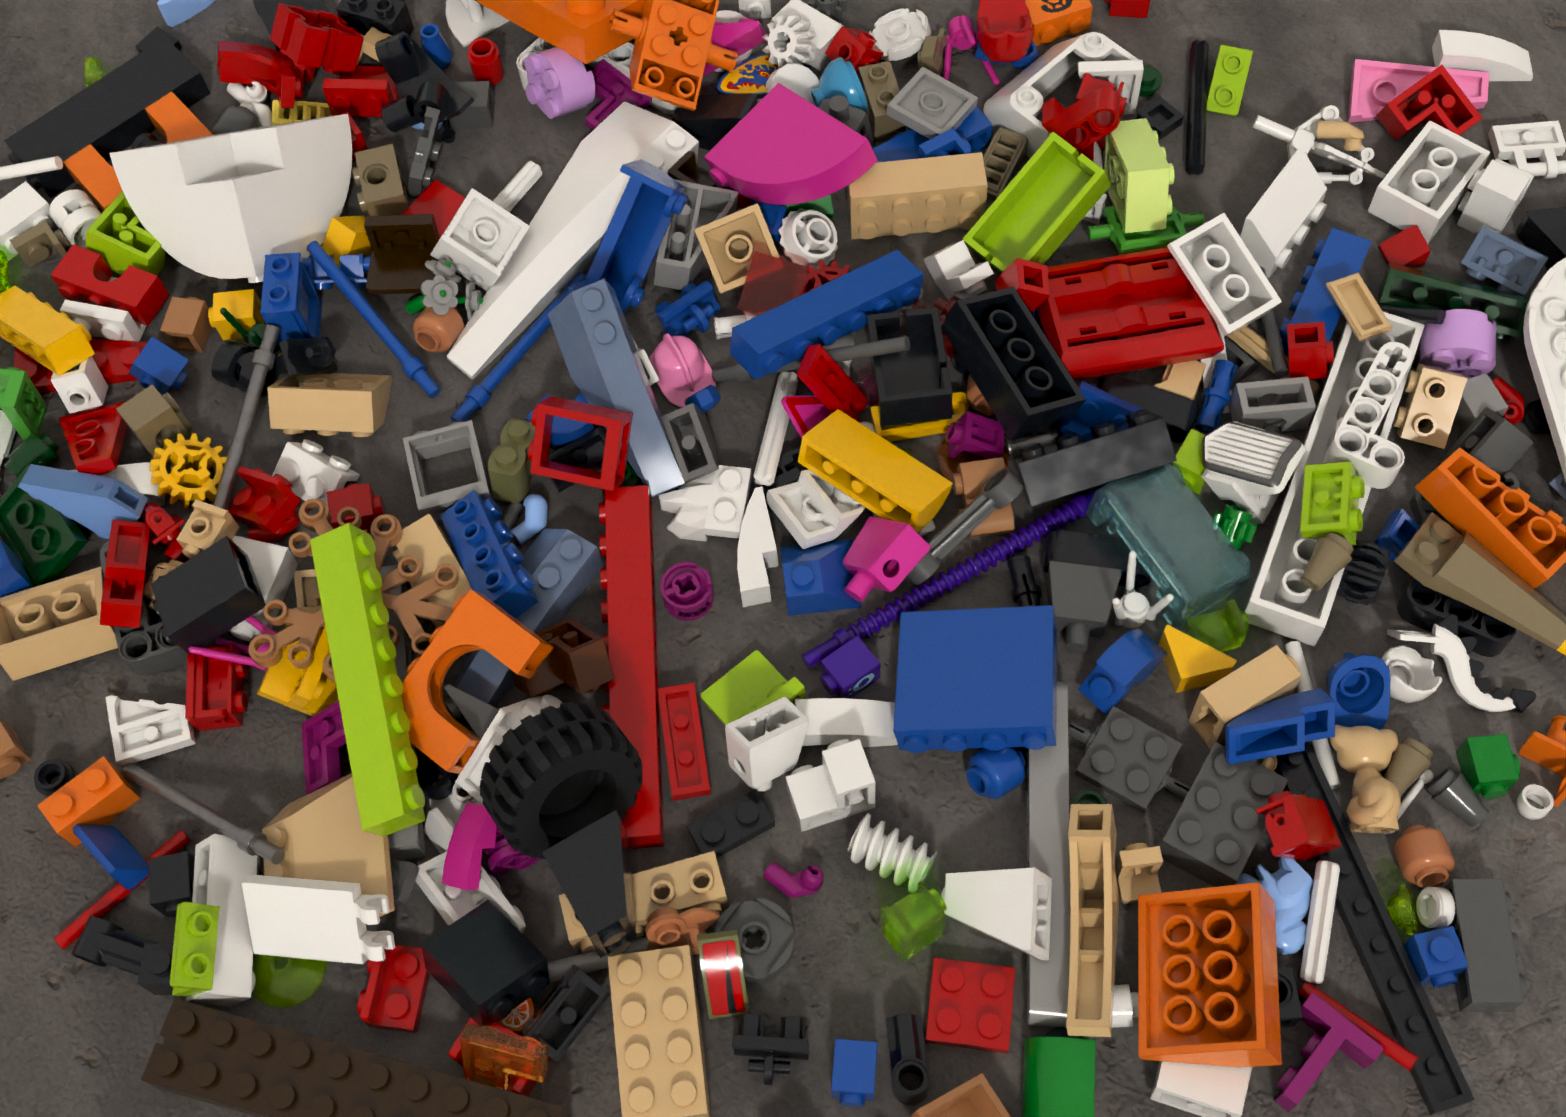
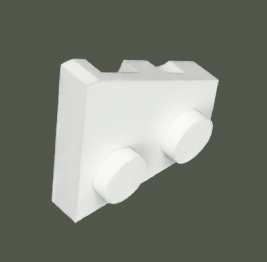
M1143 60L1078 62V75L1080 79L1084 77L1085 73L1091 74L1092 78L1114 84L1115 91H1118L1120 83L1124 82L1122 97H1126L1127 102L1123 115L1135 114L1144 71Z

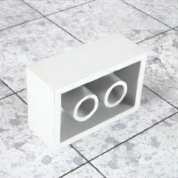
M1429 120L1378 185L1368 212L1401 230L1417 225L1428 244L1463 199L1467 191H1469L1467 187L1478 169L1482 170L1490 151Z

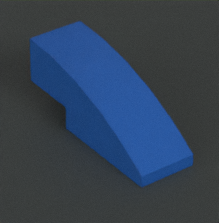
M1318 688L1275 699L1238 716L1225 725L1226 762L1230 765L1305 751V742L1335 737V700L1323 689Z

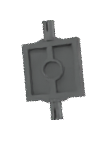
M1114 706L1103 724L1097 727L1094 732L1075 722V720L1072 721L1071 726L1068 728L1069 736L1086 745L1084 757L1079 763L1075 775L1145 813L1153 797L1161 792L1163 788L1184 800L1192 786L1171 775L1173 762L1183 744Z

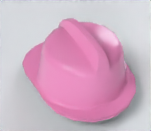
M669 333L664 334L663 341L658 344L649 360L660 380L656 383L663 395L670 403L682 408L686 406L684 404L686 398L709 385L716 387V382L712 377L713 370L701 350L691 339L684 336H670Z

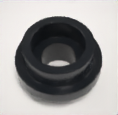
M63 760L45 761L35 771V787L42 795L49 797L75 778L74 770ZM56 775H60V778L54 784H51L52 779Z

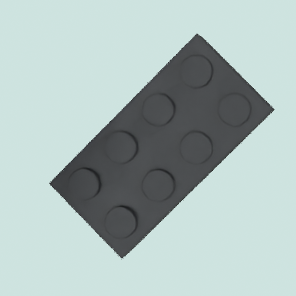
M1015 287L956 300L941 328L1010 441L1068 425L1086 398Z
M1146 409L1138 410L1125 415L1126 421L1122 423H1111V420L1090 426L1091 432L1084 435L1076 434L1075 431L1055 437V444L1044 447L1040 443H1034L1020 448V455L1014 456L1013 460L1019 479L1024 483L1023 492L1026 500L1031 506L1177 461L1164 417L1152 413V411L1147 412Z

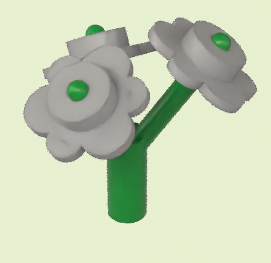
M439 259L438 262L436 260L426 261L425 266L433 271L436 276L433 280H426L421 284L422 295L406 303L407 312L414 315L426 307H432L436 315H445L448 313L449 308H454L457 304H465L468 320L471 319L473 313L479 310L480 304L483 303L481 291L475 289L474 281H470L466 285V297H455L458 293L457 284L461 281V277L455 274L457 271L456 267L443 259Z

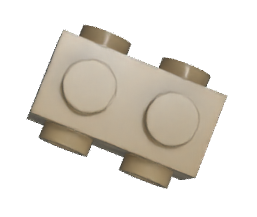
M1418 363L1416 372H1409L1404 387V392L1409 393L1405 407L1399 406L1394 417L1393 427L1398 428L1396 432L1398 436L1403 439L1445 449L1468 378L1463 374ZM1437 383V388L1429 392L1431 385ZM1422 419H1426V422L1422 426H1418V423Z

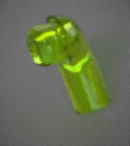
M94 57L84 59V81L88 87L107 75L106 72L100 70V61Z

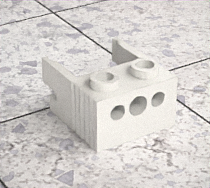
M472 188L430 255L437 260L443 259L450 262L456 267L457 273L470 281H474L477 286L488 291L490 286H493L500 277L530 226Z

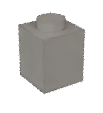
M1487 373L1475 377L1465 376L1468 379L1454 419L1463 433L1486 407L1502 417L1508 409V405Z

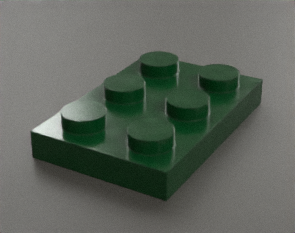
M28 464L0 498V536L6 545L21 559L32 587L55 581L88 541L74 520L65 517L60 511L43 501L31 497L26 491L18 487L28 467L31 465Z

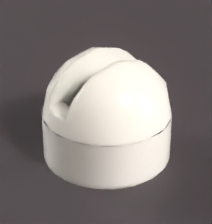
M1531 784L1527 785L1518 795L1516 807L1524 818L1538 820L1545 817L1553 808L1554 799L1551 793L1544 787Z

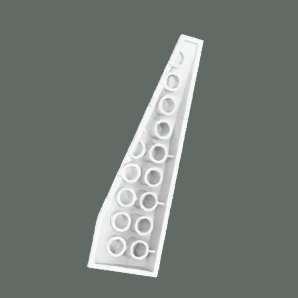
M624 101L580 142L530 222L529 229L500 277L493 286H490L483 297V303L480 304L479 310L473 313L471 319H469L449 351L447 359L473 380L551 305L578 273L583 274L592 265L630 179V176L620 172L622 165L642 159L668 175V170L688 151L695 154V161L697 163L699 141L674 121Z

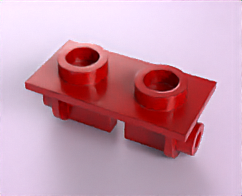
M153 502L146 503L141 513L142 520L150 527L149 540L154 545L159 541L166 544L174 539L181 532L179 526L185 523L177 514L173 513L170 516L163 508Z

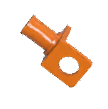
M1562 715L1552 718L1551 726L1546 736L1533 731L1518 752L1519 755L1562 776L1553 798L1555 807H1558L1566 798V729H1563L1566 716Z

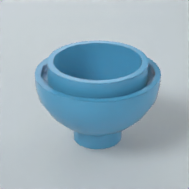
M842 57L831 61L821 75L819 87L811 90L815 106L819 108L824 99H831L833 96L841 95L848 99L849 106L867 111L868 106L865 94L850 61L845 62Z

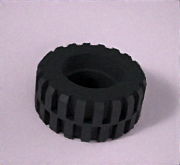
M570 702L561 703L559 708L549 706L540 709V714L534 717L529 715L520 721L522 724L516 729L512 730L510 728L502 736V743L499 746L495 745L489 753L490 762L484 764L481 774L480 796L483 799L482 803L509 845L514 850L520 851L523 855L533 858L538 856V858L545 859L543 851L615 810L621 821H623L627 817V809L633 808L637 800L636 791L641 790L643 765L641 758L638 756V751L611 716L603 709L596 708L593 705L584 703L577 705Z

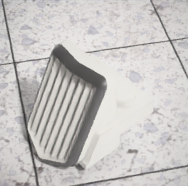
M1238 421L1227 422L1202 438V465L1205 471L1201 477L1220 500H1233L1237 506L1253 512L1252 522L1261 524L1264 523L1280 492L1287 485L1306 448L1300 440L1265 431L1264 429L1245 425Z

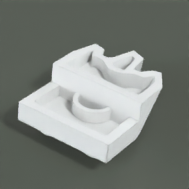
M719 465V470L688 482L686 485L678 487L679 490L658 495L661 510L676 514L666 528L680 539L707 542L708 535L739 539L740 527L748 503L752 478L751 468Z
M809 469L801 471L798 482L768 490L765 499L802 549L836 539L866 508Z

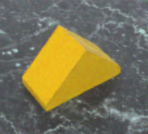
M364 215L332 217L322 248L328 255H334V262L338 267H340V255L365 254V257H367L372 252L364 227L366 218Z
M1168 624L1159 642V646L1168 653L1163 660L1175 693L1212 685L1230 674L1237 662L1236 659Z

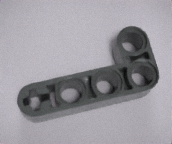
M109 540L100 549V562L104 579ZM147 570L145 574V584L148 580ZM144 594L140 628L114 626L120 656L136 673L148 676L186 664L187 652L178 645L172 646L166 641L161 632V627L164 626L163 622H157L156 612L148 607L150 601ZM146 650L142 656L137 657L142 651Z

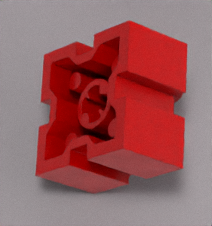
M278 3L270 40L280 48L282 54L294 61L293 64L296 67L304 69V81L312 82L316 67L320 68L323 66V70L335 75H340L342 71L355 73L364 37L353 27H347V22L336 13L316 9L309 11L300 6Z

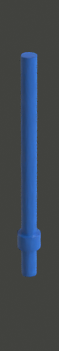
M317 241L308 244L307 251L403 365L402 370L412 381L416 380L430 398L437 396L441 389L426 372L427 367L418 356L413 357Z
M578 273L479 386L474 385L465 395V402L450 417L453 422H465L476 409H482L491 399L490 393L549 328L551 322L548 313L567 296L566 292L569 287L586 279L585 275Z

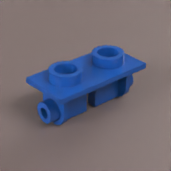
M365 254L340 255L339 268L357 289L366 288L367 271L369 270L371 257H365ZM311 255L308 258H302V263L306 271L309 272L314 288L331 289L334 282ZM329 255L334 261V255Z

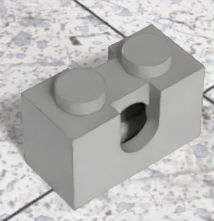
M1309 377L1236 383L1229 404L1232 422L1238 421L1239 423L1261 429L1263 427L1277 426L1281 428L1282 432L1307 430L1316 409ZM1266 394H1277L1275 403L1268 405L1258 403L1259 398Z

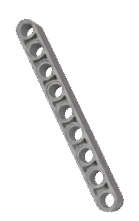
M1057 681L1056 746H1045L1037 750L1026 748L1027 868L1035 867L1052 878L1049 960H1040L1027 954V1024L1030 1026L1066 1027L1070 964L1067 682Z

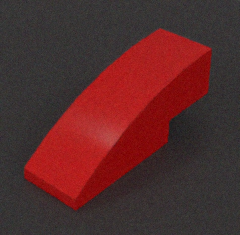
M112 520L101 600L100 625L140 628L150 527L147 523Z

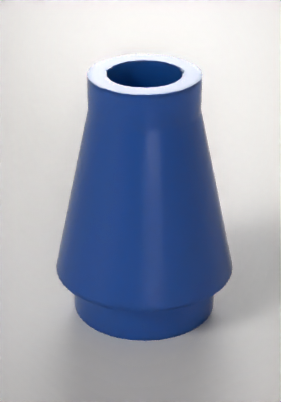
M433 23L425 24L420 29L421 49L441 70H444L450 65L453 52L440 33L438 26Z

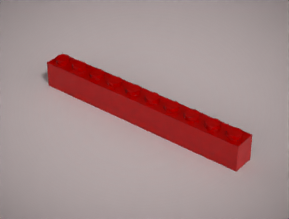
M648 485L618 487L614 491L605 490V502L599 503L600 523L606 524V534L599 537L601 556H606V567L600 568L602 589H607V600L601 601V617L603 623H608V634L602 635L614 676L613 680L603 684L604 692H609L610 704L603 705V710L611 716L638 751V756L641 758L643 765L641 790L636 791L637 800L633 808L627 809V817L622 821L630 841V849L664 847L660 712L657 693L659 684L652 500Z

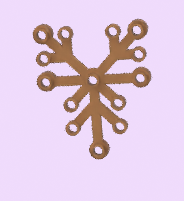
M309 499L301 505L299 518L307 530L317 532L318 536L333 530L330 526L332 515L323 500ZM344 507L338 512L337 521L340 526L346 524L343 521L347 516H355V520L350 524L360 528L362 519L357 509L354 507ZM312 509H320L316 515H307ZM389 514L380 515L375 518L370 527L376 546L374 558L379 573L388 547L397 545L403 535L399 520ZM385 524L392 525L388 531L383 532L379 530ZM297 532L289 539V547L296 557H313L310 544L311 537L307 533ZM300 541L308 542L302 549L295 548L296 544ZM406 556L399 561L397 569L381 577L383 584L380 589L383 604L387 610L396 613L412 641L411 646L415 655L421 657L424 651L418 650L417 647L423 641L429 642L431 635L424 632L416 616L446 623L453 613L451 607L424 602L423 600L443 589L450 590L458 584L459 577L454 566L442 564L436 568L434 577L399 596L386 593L407 581L413 582L421 577L422 566L420 561L414 556ZM408 565L417 566L412 573L404 572V568ZM444 573L453 574L449 581L440 580L441 575ZM281 600L269 601L263 610L267 621L274 626L283 624L290 626L274 635L260 634L253 638L248 648L249 655L258 666L263 668L273 667L282 659L283 648L298 641L288 650V659L297 669L308 668L314 660L313 649L320 629L325 626L322 609L312 614L289 609ZM274 609H283V612L280 616H270L271 612ZM388 624L389 633L394 634L392 642L396 648L400 637L396 628ZM262 644H270L267 651L258 652V648ZM298 652H307L305 659L301 661L295 660V655ZM329 653L323 661V671L327 678L336 684L333 668H331V655Z

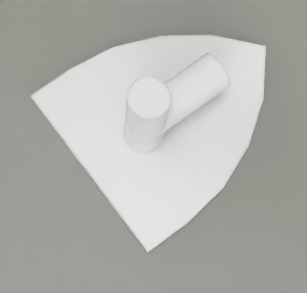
M475 0L446 1L445 15L449 29L463 47L468 46L475 39L485 36L510 21Z

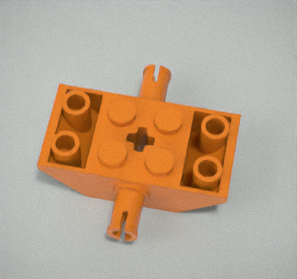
M645 0L640 18L620 12L617 9L612 11L609 19L612 23L608 24V30L635 38L629 66L632 91L691 111L696 110L705 64L707 63L732 72L737 62L733 58H738L736 51L714 45L711 41L719 0Z

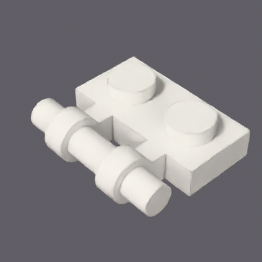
M1559 121L1496 125L1491 127L1488 137L1495 160L1496 158L1509 160L1511 165L1534 176H1542L1543 179L1556 178L1558 174H1566V160L1558 161L1556 157L1563 156L1566 150V142ZM1539 157L1540 162L1527 163L1526 158Z

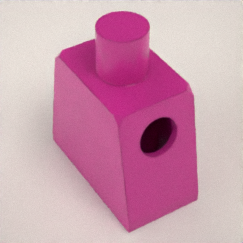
M870 516L843 559V566L854 575L845 587V592L856 601L863 602L872 588L887 592L894 591L926 555L931 546L907 523Z

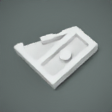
M113 695L105 697L115 760L121 767L128 763H136L196 744L193 726L185 718V705L174 703L160 705L154 701L139 699L138 702L127 701Z

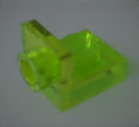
M1233 599L1226 601L1223 610L1187 619L1185 627L1189 636L1220 652L1242 646L1249 631V621L1246 613L1238 609Z

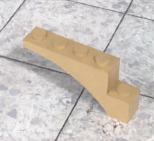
M1071 804L1068 831L1070 855V964L1066 1028L1068 1036L1111 1037L1120 898L1115 872L1117 833L1112 804Z

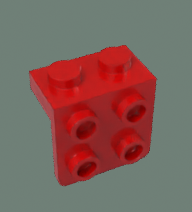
M356 66L355 73L342 71L339 79L325 78L322 87L332 116L342 115V113L348 111L351 116L382 117V106L398 99L396 84L383 66Z

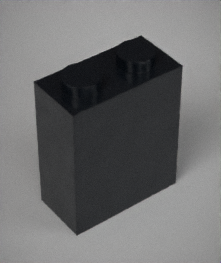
M227 536L151 583L155 600L152 603L162 619L164 626L161 627V632L170 645H178L188 654H192L188 650L190 646L203 647L257 613L266 605L248 555Z
M489 900L421 944L426 970L482 1030L494 1022L505 1019L514 1008L528 998L539 995L550 984L547 958Z

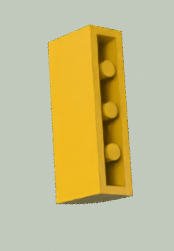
M839 409L802 436L798 463L882 519L907 523L917 533L935 517L952 488L953 483Z

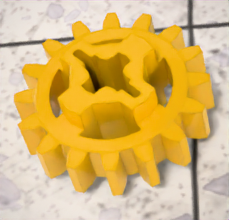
M181 433L177 434L176 443L166 438L163 442V449L155 448L153 460H151L149 471L153 472L151 484H160L157 494L162 496L169 493L171 495L169 503L172 505L178 499L183 500L184 508H188L190 502L195 501V499L205 502V498H208L214 502L227 457H221L223 447L220 445L211 448V438L209 437L203 442H199L196 433L191 435L190 440H185ZM168 462L171 463V473L169 474L166 471ZM213 467L215 474L213 479L210 478L211 473L209 469Z

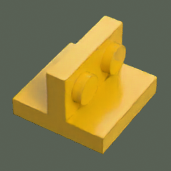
M325 626L320 630L313 649V663L305 669L295 668L288 659V650L298 641L283 648V656L279 663L267 668L257 695L312 717L339 700L336 684L332 683L323 671V661L330 653ZM298 652L295 655V660L301 661L305 659L307 652Z

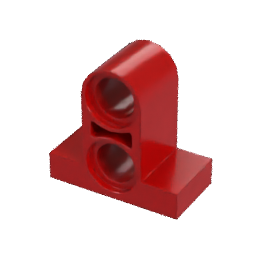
M1112 88L1096 89L1066 109L1054 97L1043 103L1042 126L1050 134L1055 132L1076 148L1079 155L1082 153L1091 161L1094 158V142L1114 131L1120 123V96Z

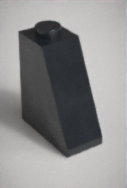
M752 93L699 95L696 110L691 111L677 107L672 121L699 141V148L710 151L758 104L757 95Z
M1566 207L1526 211L1516 230L1517 237L1525 246L1549 257L1544 265L1548 270L1566 257Z

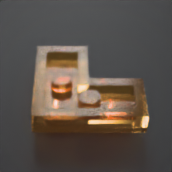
M466 1023L460 1036L465 1079L506 1090L508 1087L510 1074L543 1083L548 1070L547 1045L540 1043L532 1037L523 1036L520 1038L502 1033L491 1026L484 1025L480 1027Z

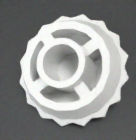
M799 208L797 211H790L788 217L782 219V227L778 230L781 235L779 243L784 247L785 255L792 259L793 264L801 265L804 270H806L808 265L818 269L819 261H823L827 267L829 262L834 260L835 252L838 249L837 231L833 222L826 215L813 209Z

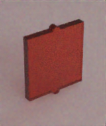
M755 251L737 310L758 316L800 296L809 267L786 261L784 256L777 258Z

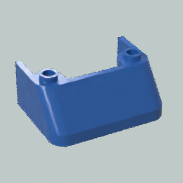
M642 159L622 165L620 172L630 176V179L586 279L569 287L566 292L569 295L572 291L605 279L614 288L623 314L627 313L631 307L637 309L645 294V290L641 287L674 214L680 215L688 198L687 195L683 194L685 187Z

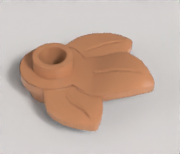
M670 907L655 910L648 916L645 933L649 940L648 951L690 945L692 954H699L697 935L707 934L705 930L720 918V913L707 908H691L678 914L676 909Z

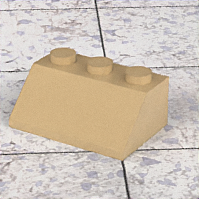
M320 373L289 376L287 374L267 387L270 429H283L285 434H301L305 430H315L318 435L322 436L336 435L339 431L351 432L354 437L371 436L385 422L392 386V375Z
M102 567L0 598V664L12 681L118 648L114 626L100 625L101 600L104 586Z

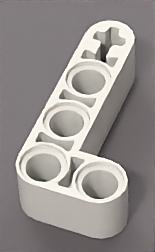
M1388 342L1380 348L1340 423L1326 454L1327 463L1351 461L1357 475L1363 476L1364 484L1376 489L1389 487L1394 482L1405 459L1404 452L1398 445L1375 435L1412 363L1413 356L1411 350L1399 342ZM1386 367L1393 368L1392 372L1385 370ZM1342 447H1347V448L1351 449L1352 451H1347V450H1345V449L1342 448ZM1378 463H1382L1386 465L1388 468L1382 467Z

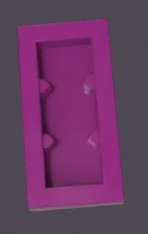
M1313 992L1301 1004L1303 1015L1301 1020L1317 1033H1314L1301 1049L1300 1053L1306 1058L1299 1068L1296 1069L1290 1065L1276 1083V1086L1282 1091L1274 1101L1287 1112L1298 1105L1338 1049L1364 1069L1375 1062L1384 1049L1383 1046Z

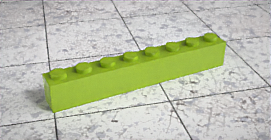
M347 523L310 539L362 831L387 836L426 821L423 809L425 796L418 783L416 773L418 761L411 747L408 732L410 730V720L404 711L401 696L403 684L396 671L394 660L396 649L390 639L387 624L389 622V613L383 604L380 589L383 583L381 575L376 568L374 558L376 546L369 533Z

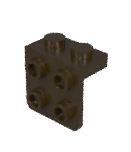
M434 215L366 216L364 227L372 248L366 282L368 293H422L421 284L426 280H433L436 276L433 271L425 266L426 261L436 260L438 262L437 259L430 255L440 239Z

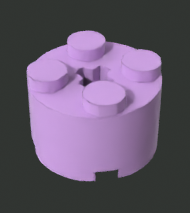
M557 47L525 58L524 63L529 84L525 88L527 99L531 104H537L548 118H556L587 107V104L593 102L596 90L592 70L586 72L583 62Z
M1471 309L1446 310L1443 324L1421 323L1425 326L1420 338L1419 364L1463 374L1464 376L1470 375L1471 377L1489 373L1494 369L1496 365V322L1494 320L1492 323L1489 322L1487 314Z

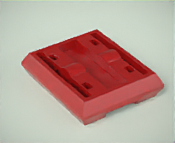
M1168 247L1047 267L1050 296L1036 310L1043 333L1073 380L1212 358L1224 350V343L1214 318ZM1179 326V329L1170 330V327ZM1091 341L1089 344L1081 345V342Z

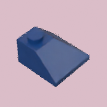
M853 539L829 541L806 549H802L800 545L780 547L788 616L862 608L861 602L850 597L844 590L854 576L843 566V559L852 546Z

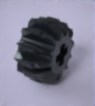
M1356 540V545H1352L1354 548L1351 554L1352 560L1345 566L1336 594L1352 603L1368 605L1373 602L1381 586L1389 564L1390 555L1389 551L1380 547L1379 544Z

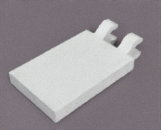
M252 874L241 882L254 954L364 964L367 960L375 962L384 961L386 959L384 949L393 950L395 948L393 932L367 931L366 924L376 925L380 923L379 913L390 912L388 896L383 894L362 895L360 883Z

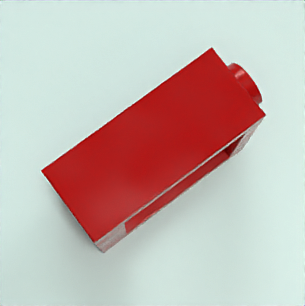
M554 396L547 397L535 406L532 413L531 422L532 426L535 427V435L528 449V460L532 461L530 473L614 491L624 482L633 413ZM553 416L607 427L601 472L548 461Z

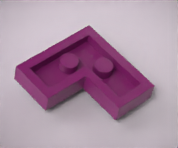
M603 59L592 69L596 89L595 97L601 100L602 103L585 118V126L593 131L624 101L646 110L652 104V97L632 91L631 80Z
M339 700L301 724L306 795L341 779L342 766L339 758V747L346 744Z

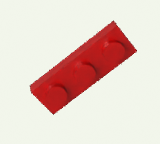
M695 683L657 688L673 801L711 795Z

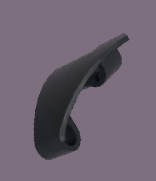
M397 33L377 41L375 44L378 60L397 88L398 99L384 104L381 109L384 123L390 131L398 132L416 124L424 123L427 106L440 110V123L461 115L475 101L472 96L454 83L407 33Z

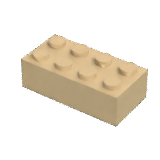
M982 152L875 163L862 176L847 185V210L851 240L873 239L875 237L893 235L905 236L924 232L938 233L954 229L970 230L986 210L988 183Z
M690 945L620 954L612 957L608 956L622 1117H711L694 956Z

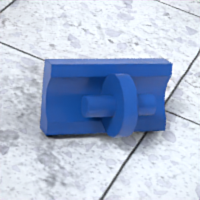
M704 281L699 286L691 282L682 289L680 299L674 303L664 301L655 307V312L665 334L669 333L670 336H685L695 328L704 333L710 329L708 319L721 311L720 305L714 297L713 286L708 281Z

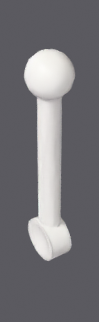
M1427 769L1418 778L1417 782L1402 800L1397 820L1400 819L1423 786L1433 781L1434 775L1431 770ZM1389 831V833H1384V834H1386V835H1391V834H1393L1395 831Z

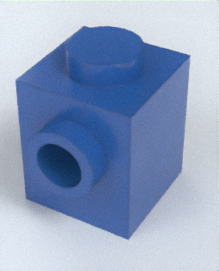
M151 337L133 362L129 374L140 380L139 383L143 388L146 389L153 384L158 392L163 395L169 392L171 388L179 390L189 373L184 371L189 360L154 337Z
M1454 926L1415 934L1403 944L1422 985L1432 983L1433 988H1440L1458 982L1457 976L1469 967Z
M835 1038L831 1094L832 1098H840L839 1104L849 1107H864L865 1101H874L878 1042Z

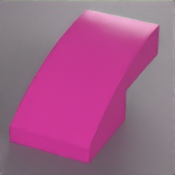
M467 803L461 813L448 846L442 884L463 890L479 889L482 849L495 848L497 825L483 804Z

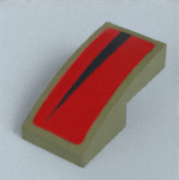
M738 929L697 935L709 1020L750 1014Z

